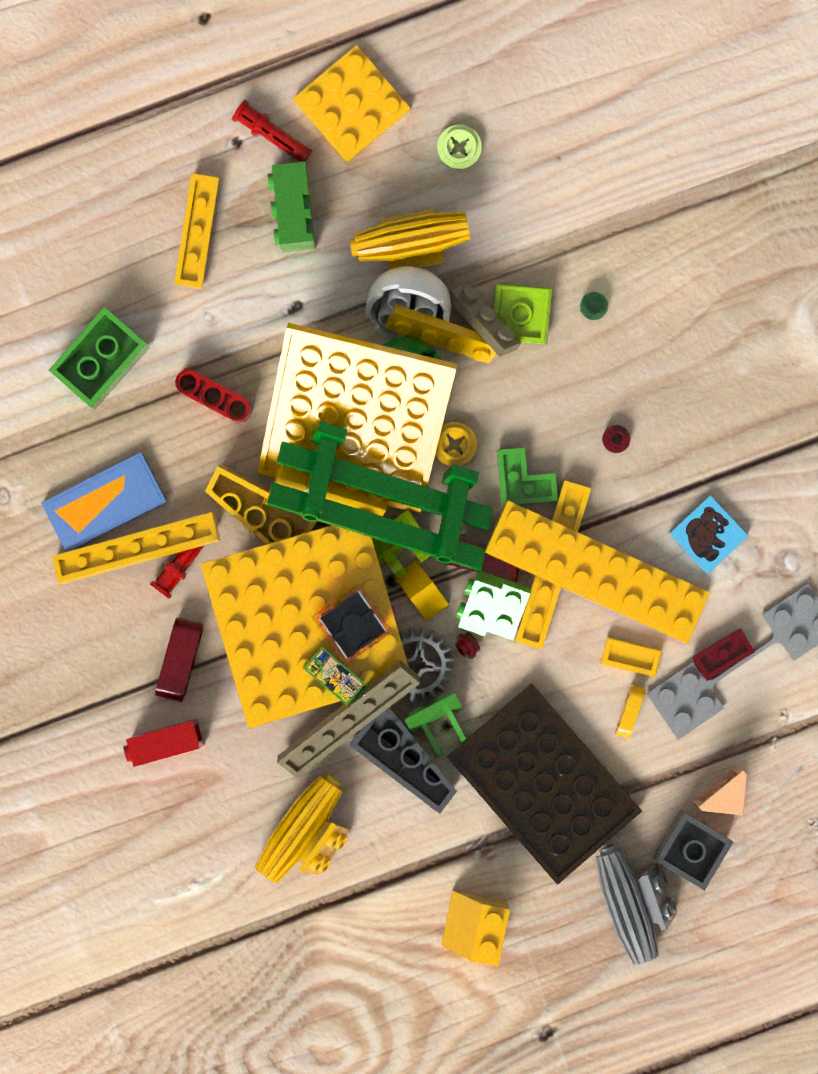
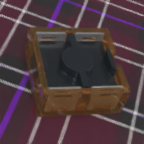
M360 584L355 585L339 596L342 601L334 607L329 603L311 616L345 665L393 632Z

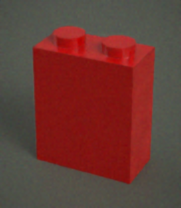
M195 718L132 736L126 739L127 745H124L123 749L127 762L132 761L133 767L200 749L204 746L198 720Z

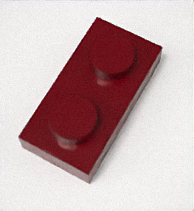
M739 628L693 655L692 659L704 679L708 681L755 653L742 629Z

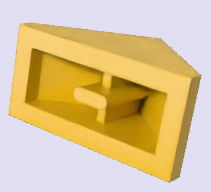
M416 560L404 568L407 572L398 579L396 576H393L426 621L449 605Z

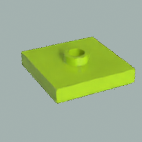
M496 283L494 311L512 329L522 343L547 345L553 289Z

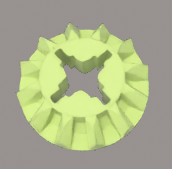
M450 126L442 132L438 139L437 152L439 157L451 169L464 170L474 165L481 155V139L477 132L469 126ZM452 138L459 144L469 140L464 147L467 156L460 152L450 155L455 147L451 140Z

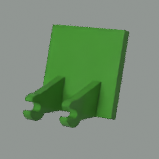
M446 693L437 697L434 700L435 704L427 708L423 706L418 707L408 714V718L404 719L413 735L424 730L438 757L443 754L428 727L429 724L448 715L461 742L463 743L467 740L454 716L455 713L463 710L455 693L452 695Z

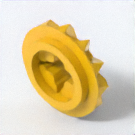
M450 422L444 424L439 436L435 453L436 458L447 466H452L453 464L462 466L468 463L475 455L477 449V440L474 432L463 423ZM446 435H449L454 440L465 437L459 445L460 451L463 453L462 455L454 449L445 453L450 444Z

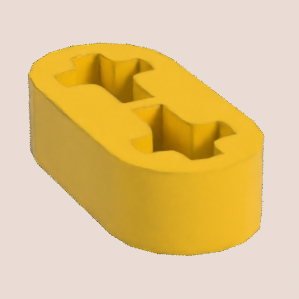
M631 685L615 735L626 739L630 738L644 699L645 688Z

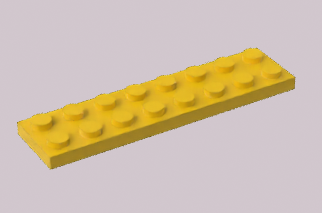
M510 501L505 502L485 548V553L685 644L689 643L710 594L706 590Z

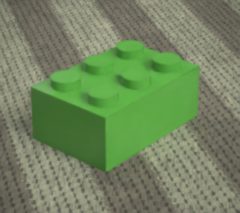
M104 307L48 371L88 406L96 410L148 351L150 346Z

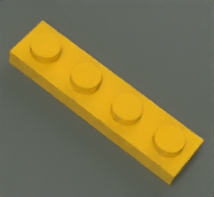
M191 173L174 284L177 286L203 289L220 182L218 177Z
M397 304L386 322L385 329L396 332L399 335L421 339L428 344L480 362L490 364L496 355L493 349L476 331Z

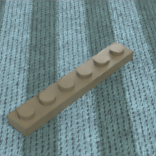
M401 660L357 693L348 705L343 704L277 756V763L296 778L300 777L420 684V676Z

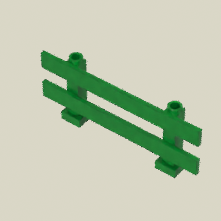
M322 421L313 429L310 438L311 442L316 443L315 451L288 442H281L276 463L308 473L306 492L272 482L267 505L301 515L307 521L324 522L436 557V560L442 563H455L477 571L482 570L485 549L459 541L462 522L485 530L490 528L493 508L467 500L468 491L477 483L479 472L453 464L443 473L442 484L448 485L447 493L334 458L336 450L345 441L347 429ZM329 480L441 515L439 534L325 499Z

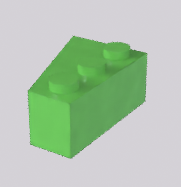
M306 162L272 165V173L267 175L269 191L274 190L275 201H271L272 218H277L278 229H274L275 246H280L282 253L316 249Z

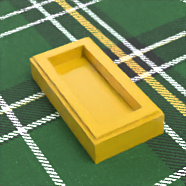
M607 637L600 664L656 677L662 650Z

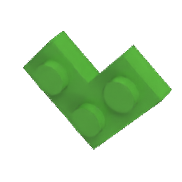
M525 448L497 450L501 506H504L506 501L517 505L558 501L556 473L527 475Z

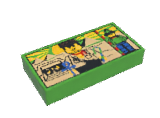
M320 647L303 667L306 672L345 705H348L365 685L362 680L323 647Z

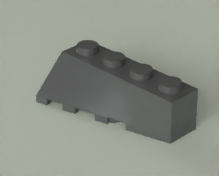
M390 707L363 727L349 745L439 814L457 792L456 788L452 786Z

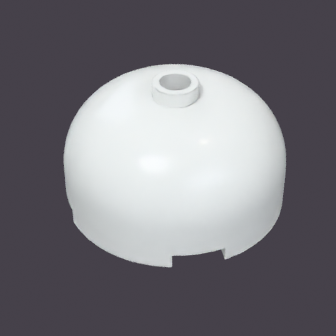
M413 266L392 268L382 273L373 282L369 290L365 316L375 325L374 330L390 340L405 337V335H399L396 332L385 329L387 319L396 304L449 322L451 312L449 291L445 284L428 270Z

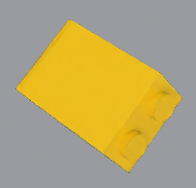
M452 890L441 946L470 961L499 966L510 913L508 902Z

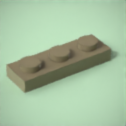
M469 283L449 291L451 304L499 357L516 351L522 342Z

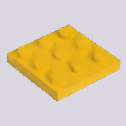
M357 45L293 98L296 105L346 164L411 111L407 103Z

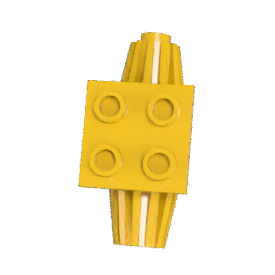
M434 209L379 219L380 224L354 233L355 239L349 240L352 257L358 256L359 262L387 261L389 270L401 266L427 268L445 264L442 250L470 240V233L465 212L435 213Z
M327 774L326 777L320 775L295 800L270 835L255 865L258 872L272 882L278 883L300 860L302 865L299 870L303 873L319 875L320 872L324 873L332 863L331 856L336 849L340 850L348 841L349 837L347 834L350 831L346 826L328 822L343 792L339 788L342 784L339 780L330 774Z

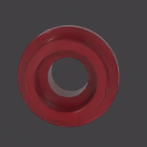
M613 425L603 433L602 443L609 452L621 453L630 444V434L626 428L620 425ZM613 434L621 436L622 441L620 444L612 442L611 437Z
M470 632L458 634L456 636L458 642L455 643L458 652L463 657L475 658L476 653L480 651L476 638Z

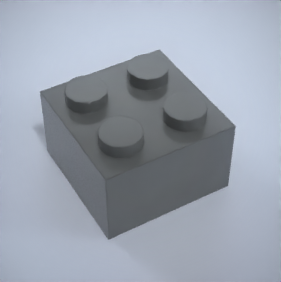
M680 810L652 858L657 863L705 891L732 846L733 841L683 810Z

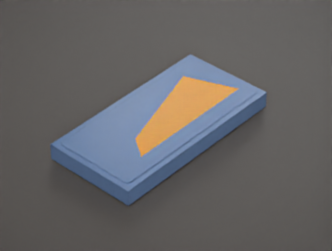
M140 452L51 497L41 504L65 551L68 552L163 505L167 500L143 453Z

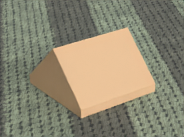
M735 766L692 802L702 811L743 815L747 774Z

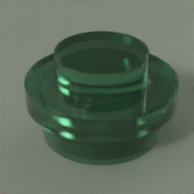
M598 292L586 294L580 302V311L589 320L601 319L608 310L606 298Z

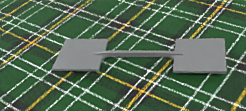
M809 583L762 614L773 631V637L756 649L755 653L708 681L704 679L692 662L646 693L678 740L724 709L714 694L713 687L715 683L772 644L780 643L792 660L795 661L818 645V597Z

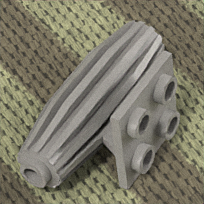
M615 845L601 848L599 850L600 855L596 856L600 887L616 935L633 965L651 961L659 956L654 923L659 924L661 931L666 930L675 918V913H677L673 897H668L665 888L668 886L666 875L663 870L659 871L657 864H654L638 879L622 848L616 849Z

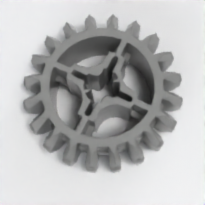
M410 627L409 637H405L404 632L399 631L402 646L417 641L415 652L412 657L406 658L407 662L415 661L418 656V650H421L420 657L423 658L421 662L425 661L426 665L433 667L420 668L417 675L421 677L427 671L440 672L436 680L430 685L419 688L418 685L409 692L411 693L410 702H415L416 694H421V701L426 702L425 693L430 692L431 697L435 699L437 698L434 691L436 687L441 692L446 691V688L440 684L442 680L447 683L452 682V679L445 676L446 671L455 672L454 667L447 666V662L455 661V657L445 656V653L449 652L452 648L450 645L443 649L440 645L445 641L443 636L437 642L433 640L436 631L432 630L429 637L424 636V627L420 628V635H415L414 628ZM425 642L437 650L440 655L441 664L425 659Z

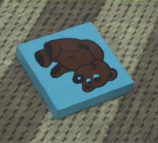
M711 495L669 533L706 574H709L748 537L744 530Z

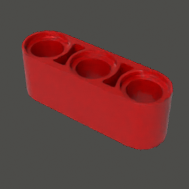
M183 370L176 376L175 386L177 390L191 400L236 423H243L250 418L252 408L244 397L192 370ZM187 376H192L196 379V386L190 391L183 390L182 381ZM212 389H217L221 392V399L215 404L208 403L206 399L207 393ZM237 402L244 403L246 406V411L241 417H235L231 413L233 404Z

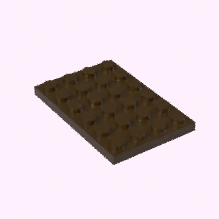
M532 683L469 736L466 741L447 755L452 764L557 885L642 812L639 806Z

